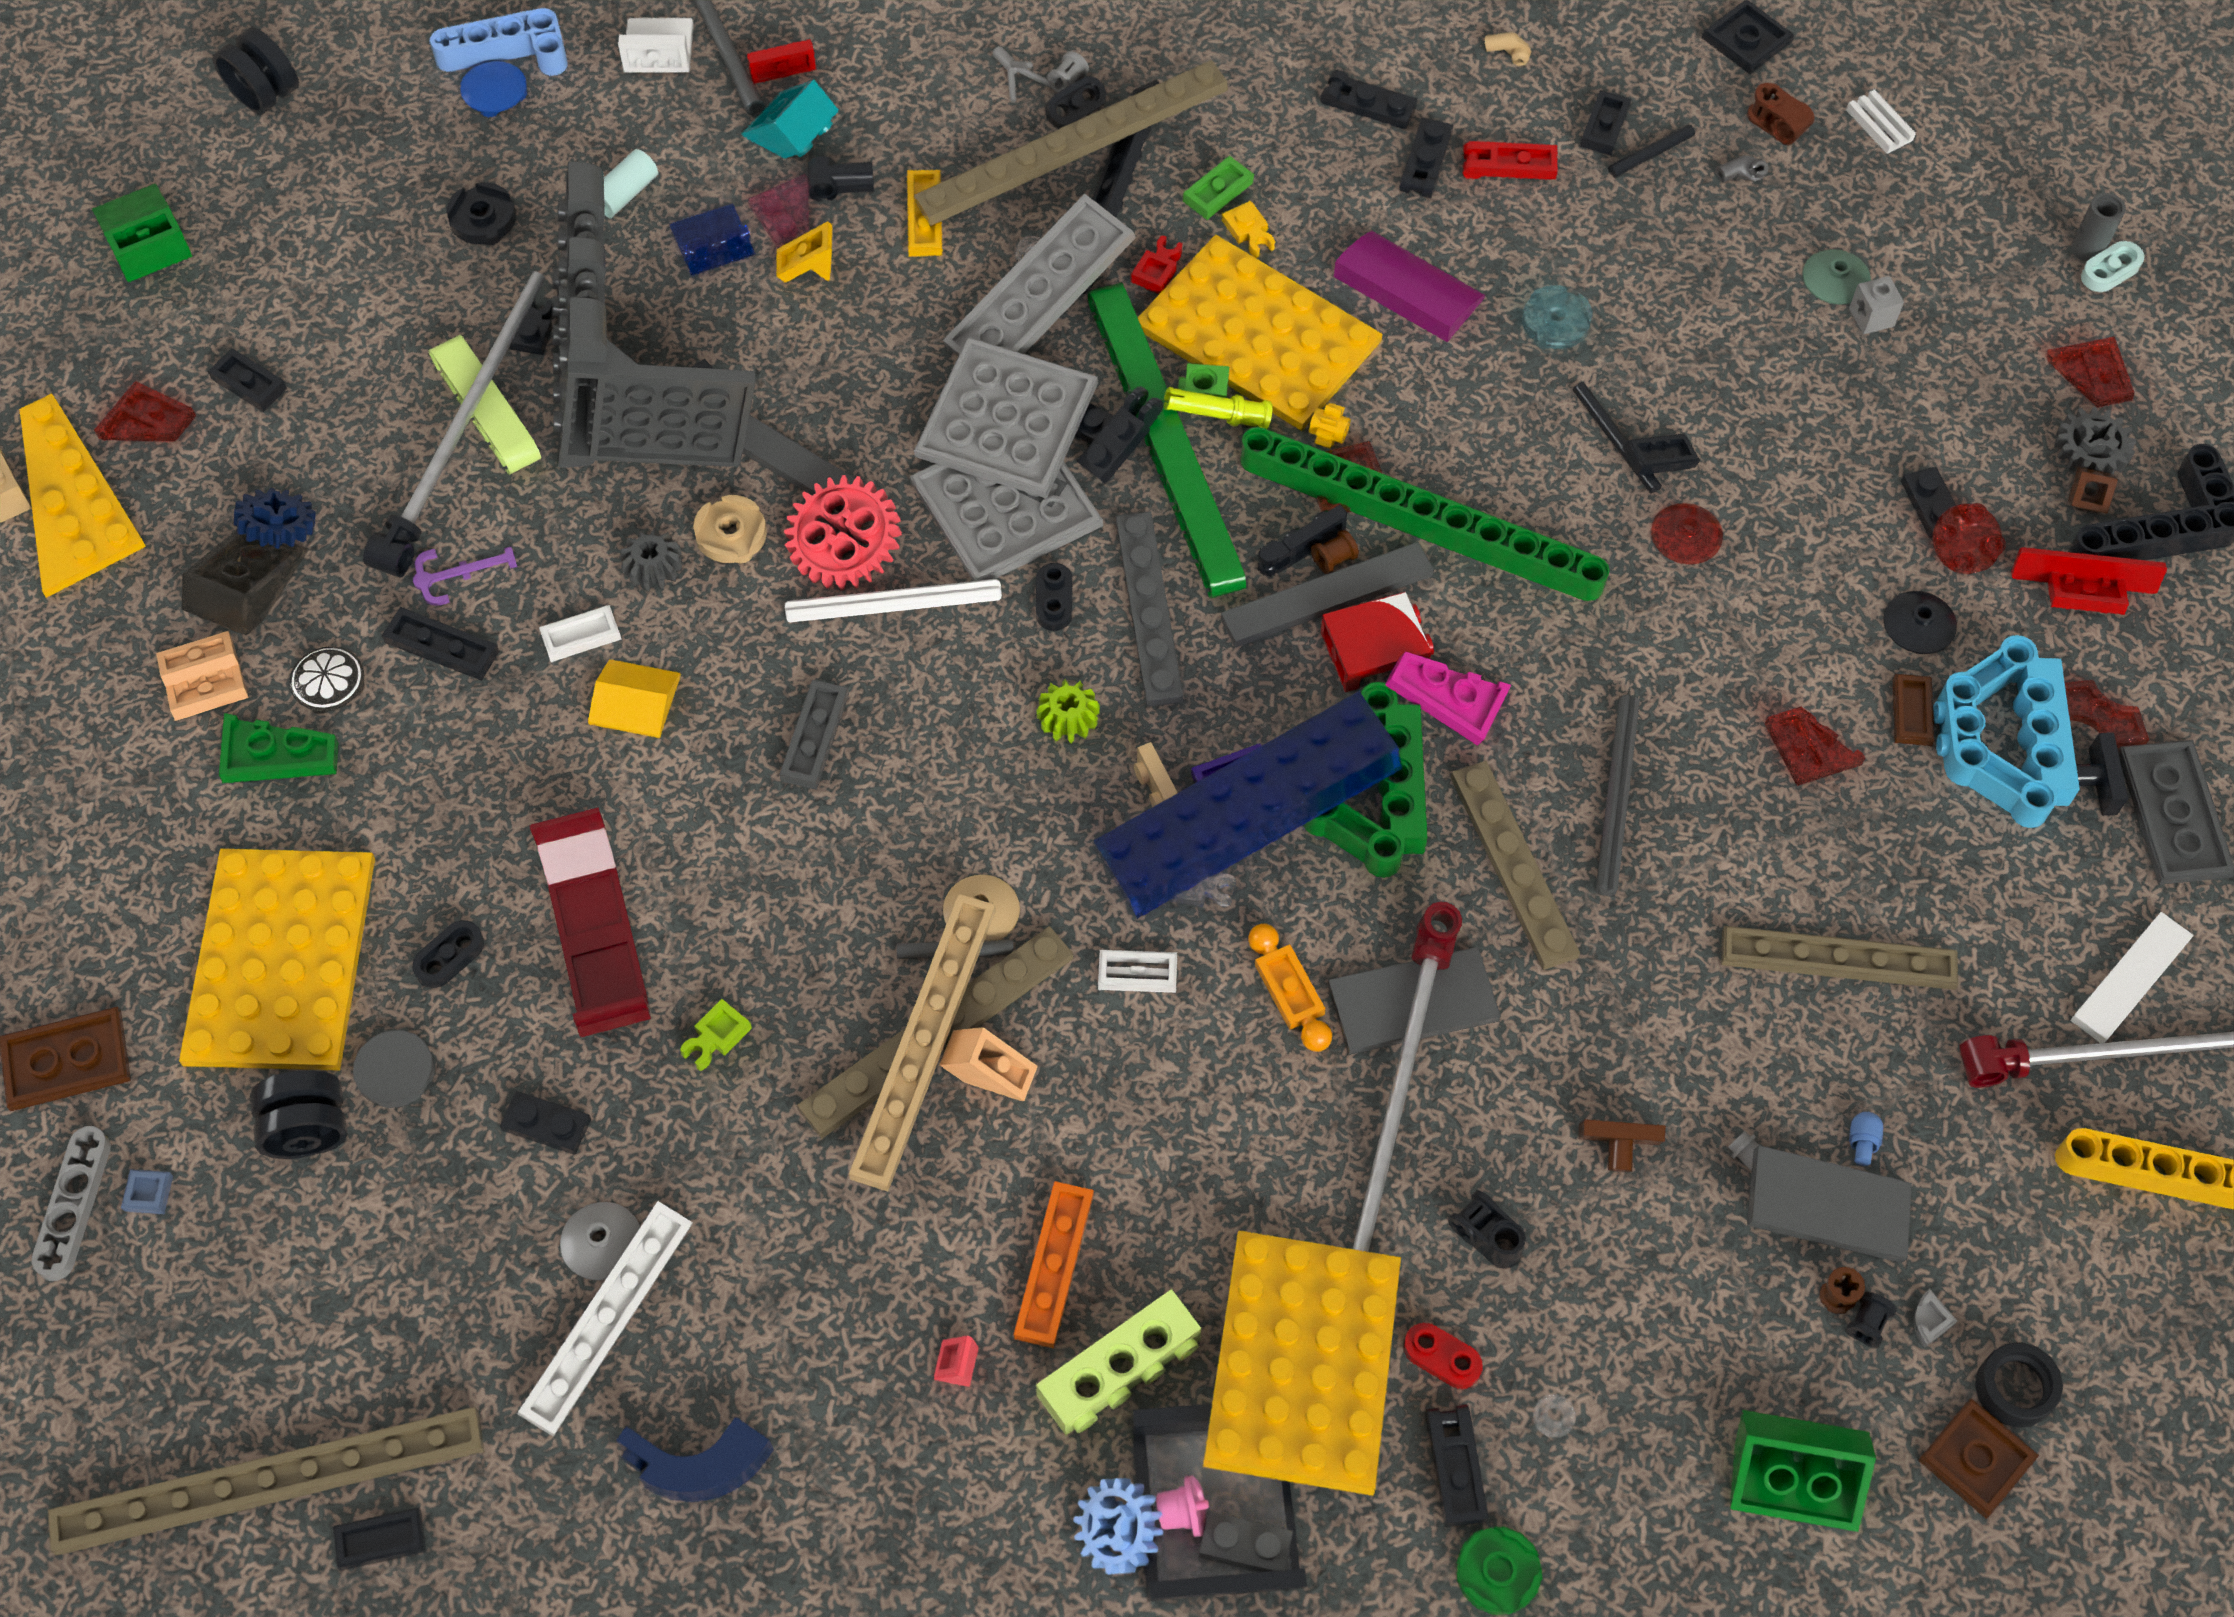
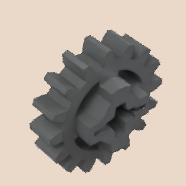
M2092 407L2089 414L2080 408L2075 416L2069 413L2056 432L2057 439L2054 447L2061 449L2057 457L2069 460L2066 466L2067 469H2072L2076 466L2114 474L2115 471L2121 473L2135 453L2132 449L2136 444V439L2129 438L2133 431L2132 428H2122L2121 424L2124 419L2119 417L2113 420L2110 418V410L2101 415L2096 407Z

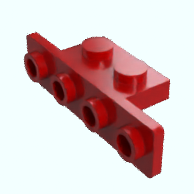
M2022 547L2018 551L2011 575L2013 579L2047 582L2051 607L2125 615L2129 605L2127 591L2156 594L2161 586L2167 567L2164 562Z

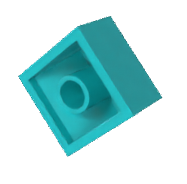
M813 79L780 91L746 128L742 135L784 159L795 155L802 157L813 147L814 144L811 141L817 135L820 136L833 125L831 119L839 109Z

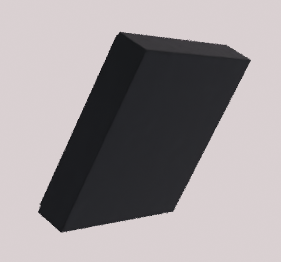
M1744 0L1704 30L1702 39L1748 74H1751L1793 42L1795 35L1749 0Z

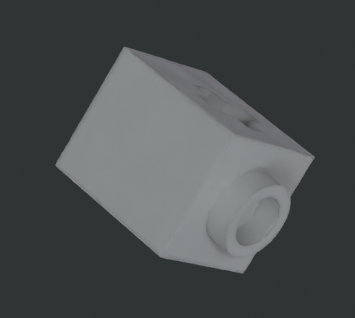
M1887 276L1858 284L1849 310L1864 335L1894 327L1904 301L1891 277Z

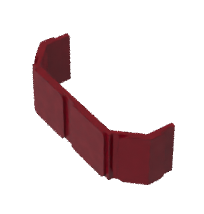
M599 807L529 825L537 845L550 892L577 1011L572 1016L580 1038L651 1019L649 1001L620 880Z

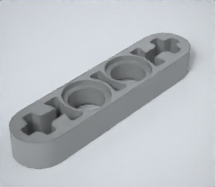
M85 1126L80 1128L70 1138L32 1254L31 1263L33 1269L43 1279L48 1281H58L65 1278L73 1269L111 1147L108 1137L97 1127ZM93 1138L98 1143V1147L90 1148L86 1157V1152L81 1146L89 1144ZM85 1159L92 1166L91 1168L84 1165ZM78 1175L88 1176V1184L83 1191L73 1194L68 1191V1184L74 1177ZM66 1213L75 1214L76 1222L70 1230L65 1232L56 1230L58 1218ZM51 1238L61 1241L59 1242L58 1248L52 1241H50ZM57 1249V1255L62 1258V1261L60 1263H53L50 1269L44 1261L46 1258H53Z

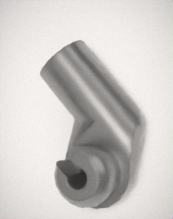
M1743 155L1718 166L1715 174L1722 183L1735 177L1759 181L1767 175L1768 164L1764 160Z

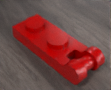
M1469 141L1463 146V158L1466 160L1463 164V176L1467 179H1479L1482 176L1556 180L1558 172L1557 145Z

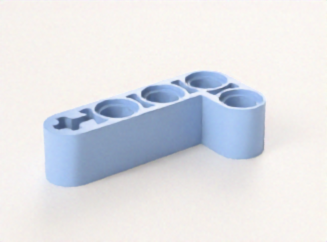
M547 8L436 30L430 37V45L438 68L447 72L476 67L486 62L505 61L534 54L536 55L540 71L546 75L561 74L568 66L557 17L552 10Z

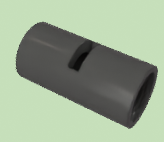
M2100 193L2092 199L2071 243V250L2078 259L2087 262L2108 248L2126 211L2125 203L2120 197L2111 193Z

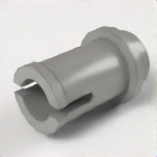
M1744 1131L1728 1148L1733 1152L1731 1155L1733 1159L1738 1157L1752 1171L1753 1150L1758 1144L1754 1141L1756 1139L1754 1134L1750 1136Z

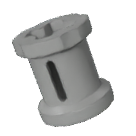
M1068 51L1062 57L1060 66L1048 73L1047 81L1053 90L1060 92L1074 84L1079 77L1082 78L1089 72L1088 63L1080 54Z

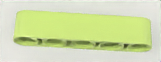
M458 335L430 349L429 354L437 370L442 371L440 374L454 395L458 394L456 398L462 404L482 364L465 339ZM491 379L471 418L474 417L473 423L485 441L491 443L489 447L502 466H507L506 472L510 475L541 459V454L531 435Z

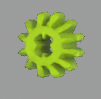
M1064 679L1062 687L1059 688L1050 683L1048 693H1041L1039 706L1036 709L1037 719L1041 722V729L1044 731V734L1053 732V738L1056 742L1063 735H1067L1068 741L1072 744L1075 734L1086 739L1089 735L1088 729L1096 728L1100 705L1095 700V693L1092 689L1083 690L1081 681L1074 686H1069L1068 681Z

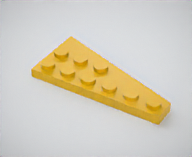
M52 393L19 409L41 586L46 598L146 547Z

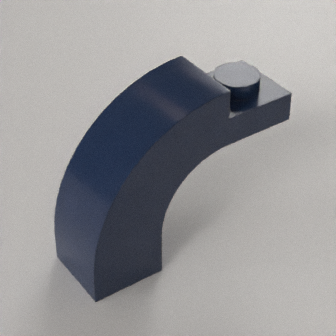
M737 1417L733 1419L712 1447L692 1456L668 1454L627 1426L616 1439L621 1450L624 1452L621 1455L623 1461L639 1472L646 1467L639 1477L646 1489L664 1498L683 1502L706 1501L734 1491L750 1480L774 1451L768 1438Z

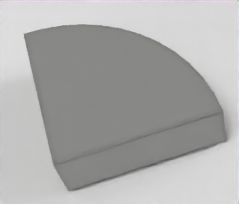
M1930 1289L1925 1292L1918 1301V1306L1916 1305L1913 1317L1914 1329L1924 1348L1958 1322Z

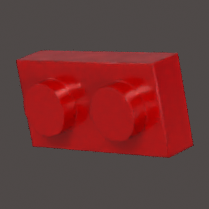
M811 39L747 53L750 77L754 84L816 70L814 48Z

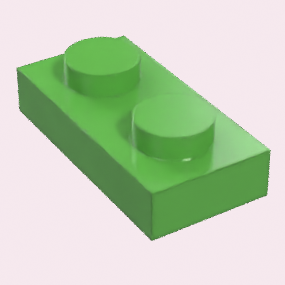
M1228 156L1183 193V202L1208 220L1253 183L1254 174L1231 156Z

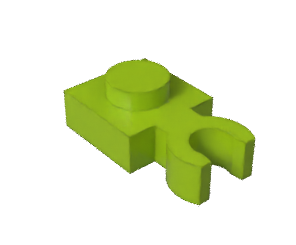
M721 999L694 1026L700 1036L685 1041L680 1051L685 1059L692 1052L701 1051L702 1055L695 1061V1065L699 1071H702L710 1065L712 1053L716 1049L725 1056L752 1029L751 1023Z

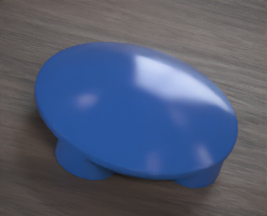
M491 61L472 68L464 76L460 91L463 100L468 106L480 111L483 116L493 117L525 99L527 96V83L524 74L516 66L507 62Z

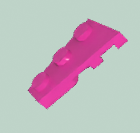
M1404 652L1399 657L1385 684L1411 703L1421 705L1422 710L1477 746L1485 739L1511 687L1510 684L1500 681L1494 684L1481 680V675L1468 672L1465 675L1450 670L1446 664L1409 652Z

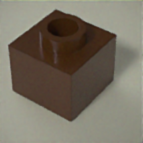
M2078 467L2068 502L2074 507L2107 514L2118 479L2114 474ZM2089 482L2097 483V489L2093 493H2085L2084 491L2085 485Z

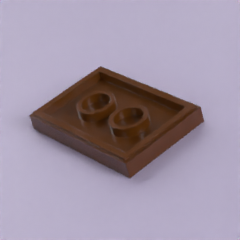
M118 1006L0 1036L6 1105L10 1111L131 1081L122 1012Z

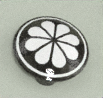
M334 646L318 648L304 655L295 664L289 680L290 690L299 704L310 709L315 714H325L328 711L345 706L363 692L365 688L364 668L358 657L347 649Z

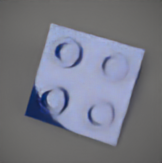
M733 204L669 224L691 276L756 255L749 240L751 237L747 225H742Z

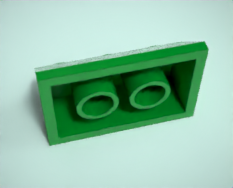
M1742 1410L1734 1448L1730 1510L1859 1532L1876 1461L1870 1432Z

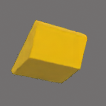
M609 659L595 682L588 724L660 738L681 674Z

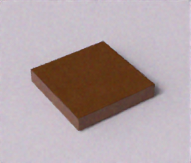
M1970 1398L1921 1455L1918 1461L1987 1519L2040 1455Z

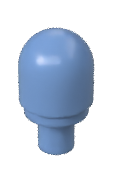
M1861 1112L1851 1122L1849 1142L1851 1148L1856 1150L1854 1162L1860 1166H1869L1872 1153L1877 1152L1882 1145L1883 1122L1878 1115L1872 1112Z

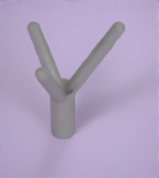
M1001 46L993 50V57L1007 70L1011 102H1016L1017 100L1014 74L1018 72L1038 83L1051 87L1046 78L1027 69L1033 67L1032 62L1016 61Z

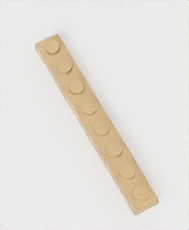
M958 894L850 1169V1180L887 1192L889 1191L996 912L994 904Z

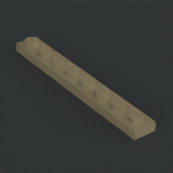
M1050 926L968 983L942 1053L947 1047L953 1030L978 1028L1073 960V952ZM905 1029L797 1105L799 1112L821 1139L879 1098Z

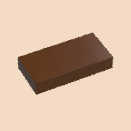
M1895 674L1892 679L1895 743L1932 746L1935 741L1932 677Z

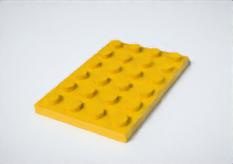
M1216 234L1137 317L1146 336L1192 364L1229 366V387L1252 401L1260 403L1263 400L1271 401L1272 413L1300 431H1303L1311 422L1316 408L1322 409L1380 344L1383 335Z
M220 849L179 1062L182 1066L303 1070L341 1069L375 863L373 853Z
M1238 1230L1203 1467L1374 1495L1401 1257Z

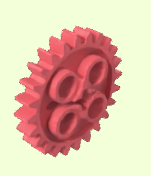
M842 475L838 485H835L832 478L829 477L827 479V488L824 489L818 483H815L814 489L816 493L813 496L807 492L802 493L806 500L804 505L799 503L793 504L798 515H790L786 518L793 526L784 530L785 535L790 539L785 544V547L790 553H793L790 556L791 561L794 565H799L797 569L802 575L809 574V579L812 583L815 584L822 579V584L827 589L832 586L834 581L840 590H844L846 581H851L853 586L858 588L859 578L862 576L869 583L872 582L870 572L875 570L883 574L884 570L880 565L882 560L893 562V558L888 550H897L900 547L897 541L893 539L902 535L900 528L895 525L901 519L897 512H893L896 509L891 499L887 500L888 496L883 489L877 491L872 481L864 486L859 476L850 484L846 475ZM844 505V509L840 513L831 514L835 507ZM818 518H823V519H825V520L828 521L833 527H835L836 529H838V530L841 531V532H839L838 534H836V532L834 531V529H833L830 525H828L827 523L825 524V523H823V522L817 521V519H818ZM874 521L871 528L860 530L864 523ZM849 531V532L851 533V535L853 536V538L849 537V536H848L847 534H845V533H847V532ZM825 535L822 542L812 544L817 536ZM854 539H856L859 542L861 541L863 543L869 544V546L863 547L859 545ZM855 551L850 559L841 560L846 552Z

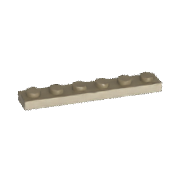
M1487 761L1453 771L1451 780L1542 969L1545 970L1577 959L1580 951Z

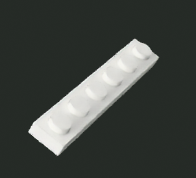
M658 1201L518 1411V1415L554 1437L693 1222Z

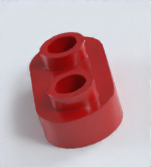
M1430 1323L1416 1324L1407 1332L1403 1348L1406 1357L1413 1364L1457 1389L1469 1388L1478 1381L1482 1373L1483 1363L1479 1353L1474 1348ZM1422 1337L1429 1338L1433 1346L1428 1349L1423 1348L1419 1345L1418 1340ZM1464 1359L1468 1362L1469 1368L1467 1370H1460L1455 1366L1454 1361Z

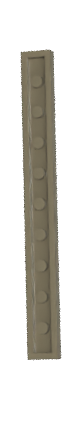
M1210 60L914 195L916 204L929 225L932 226L1228 91V82L1214 62Z
M476 1407L49 1509L48 1521L51 1552L58 1556L485 1452L479 1411Z

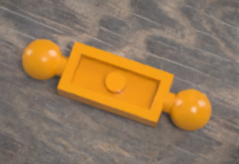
M1265 923L1254 926L1249 932V945L1256 953L1264 955L1255 959V967L1289 1030L1302 1025L1301 1040L1308 1050L1314 1052L1325 1050L1331 1044L1332 1031L1325 1022L1319 1021L1317 1018L1325 1015L1326 1008L1290 944L1280 949L1277 948L1279 935L1273 926Z

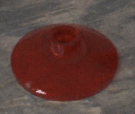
M1680 503L1664 508L1657 514L1651 527L1653 543L1660 553L1668 559L1681 564L1692 565L1708 561L1717 554L1723 541V531L1716 517L1708 510L1694 504ZM1684 525L1691 526V527H1693L1694 529H1693V530L1686 529V528L1684 527Z

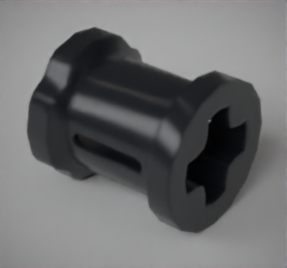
M1864 1292L1859 1300L1862 1305L1855 1320L1848 1324L1845 1331L1850 1337L1861 1343L1877 1348L1883 1340L1881 1333L1888 1318L1895 1316L1897 1308L1890 1300L1881 1295Z

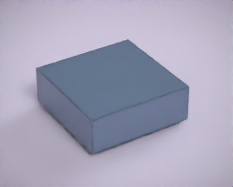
M130 1169L121 1204L122 1210L124 1212L165 1214L173 1175L170 1172Z

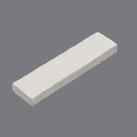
M2160 912L2070 1021L2098 1042L2105 1043L2194 935L2163 912Z

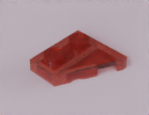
M2115 336L2047 350V361L2097 408L2133 401L2135 392Z
M135 381L94 431L101 440L175 442L194 420L196 414L192 407Z
M1802 706L1769 716L1766 719L1765 726L1796 786L1861 766L1865 760L1862 752L1857 749L1853 753L1837 740L1839 736L1828 726L1818 723L1816 717Z

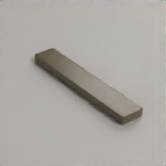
M1724 926L1722 929L1721 965L1952 990H1955L1958 986L1957 950Z

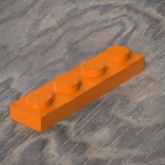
M1054 1181L1014 1331L1015 1340L1055 1348L1094 1197V1190Z

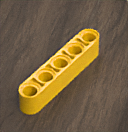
M2086 1128L2073 1130L2059 1145L2055 1153V1159L2059 1168L2070 1175L2234 1209L2233 1159ZM2072 1147L2079 1148L2084 1153L2085 1158L2076 1155ZM2112 1155L2120 1157L2126 1166L2116 1163ZM2153 1164L2161 1166L2166 1175L2159 1173ZM2194 1173L2202 1175L2207 1184L2200 1182Z

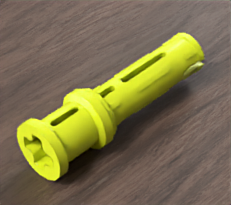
M1168 387L1164 396V401H1168V403H1164L1165 410H1175L1224 419L1234 427L1243 424L1268 429L1272 418V402L1269 400H1263L1262 403L1244 400L1242 395H1235L1229 399L1175 389L1173 387Z

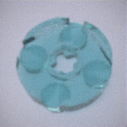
M1561 285L1545 286L1531 294L1530 300L1525 303L1523 309L1522 325L1526 334L1534 340L1536 346L1542 349H1565L1573 347L1586 339L1592 321V308L1583 295L1578 293L1576 296L1573 293L1567 292L1568 287ZM1556 313L1558 317L1565 318L1562 321H1555L1551 319V315Z

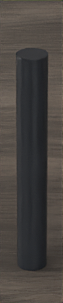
M1688 124L1608 166V172L1616 178L1695 136L1693 126Z

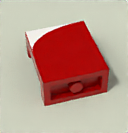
M1406 592L1323 614L1321 635L1345 692L1359 689L1362 678L1393 670L1399 657L1404 652L1428 659L1434 654L1432 639L1429 634L1423 633L1420 626L1421 616L1416 604L1410 603Z

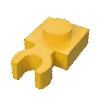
M1252 201L1222 213V222L1238 244L1244 241L1249 242V252L1253 257L1257 258L1260 255L1258 244H1265L1270 251L1275 249V239L1271 234L1267 233L1268 223Z

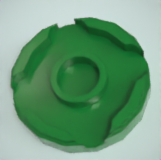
M1508 1527L1487 1528L1473 1533L1462 1545L1456 1561V1578L1463 1595L1476 1608L1492 1615H1510L1524 1609L1537 1595L1543 1578L1538 1552L1535 1546L1522 1533Z

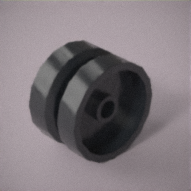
M253 26L235 38L236 46L227 44L212 55L213 64L223 83L239 102L257 115L264 114L276 105V96L284 98L299 87L296 71L284 52L267 34Z
M316 1070L291 1071L264 1079L251 1090V1113L257 1120L253 1128L255 1148L260 1154L277 1159H298L331 1151L345 1142L348 1133L346 1117L341 1110L343 1104L342 1085L337 1076Z

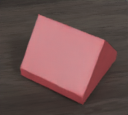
M967 1335L942 1341L934 1380L970 1387L979 1348L972 1337Z

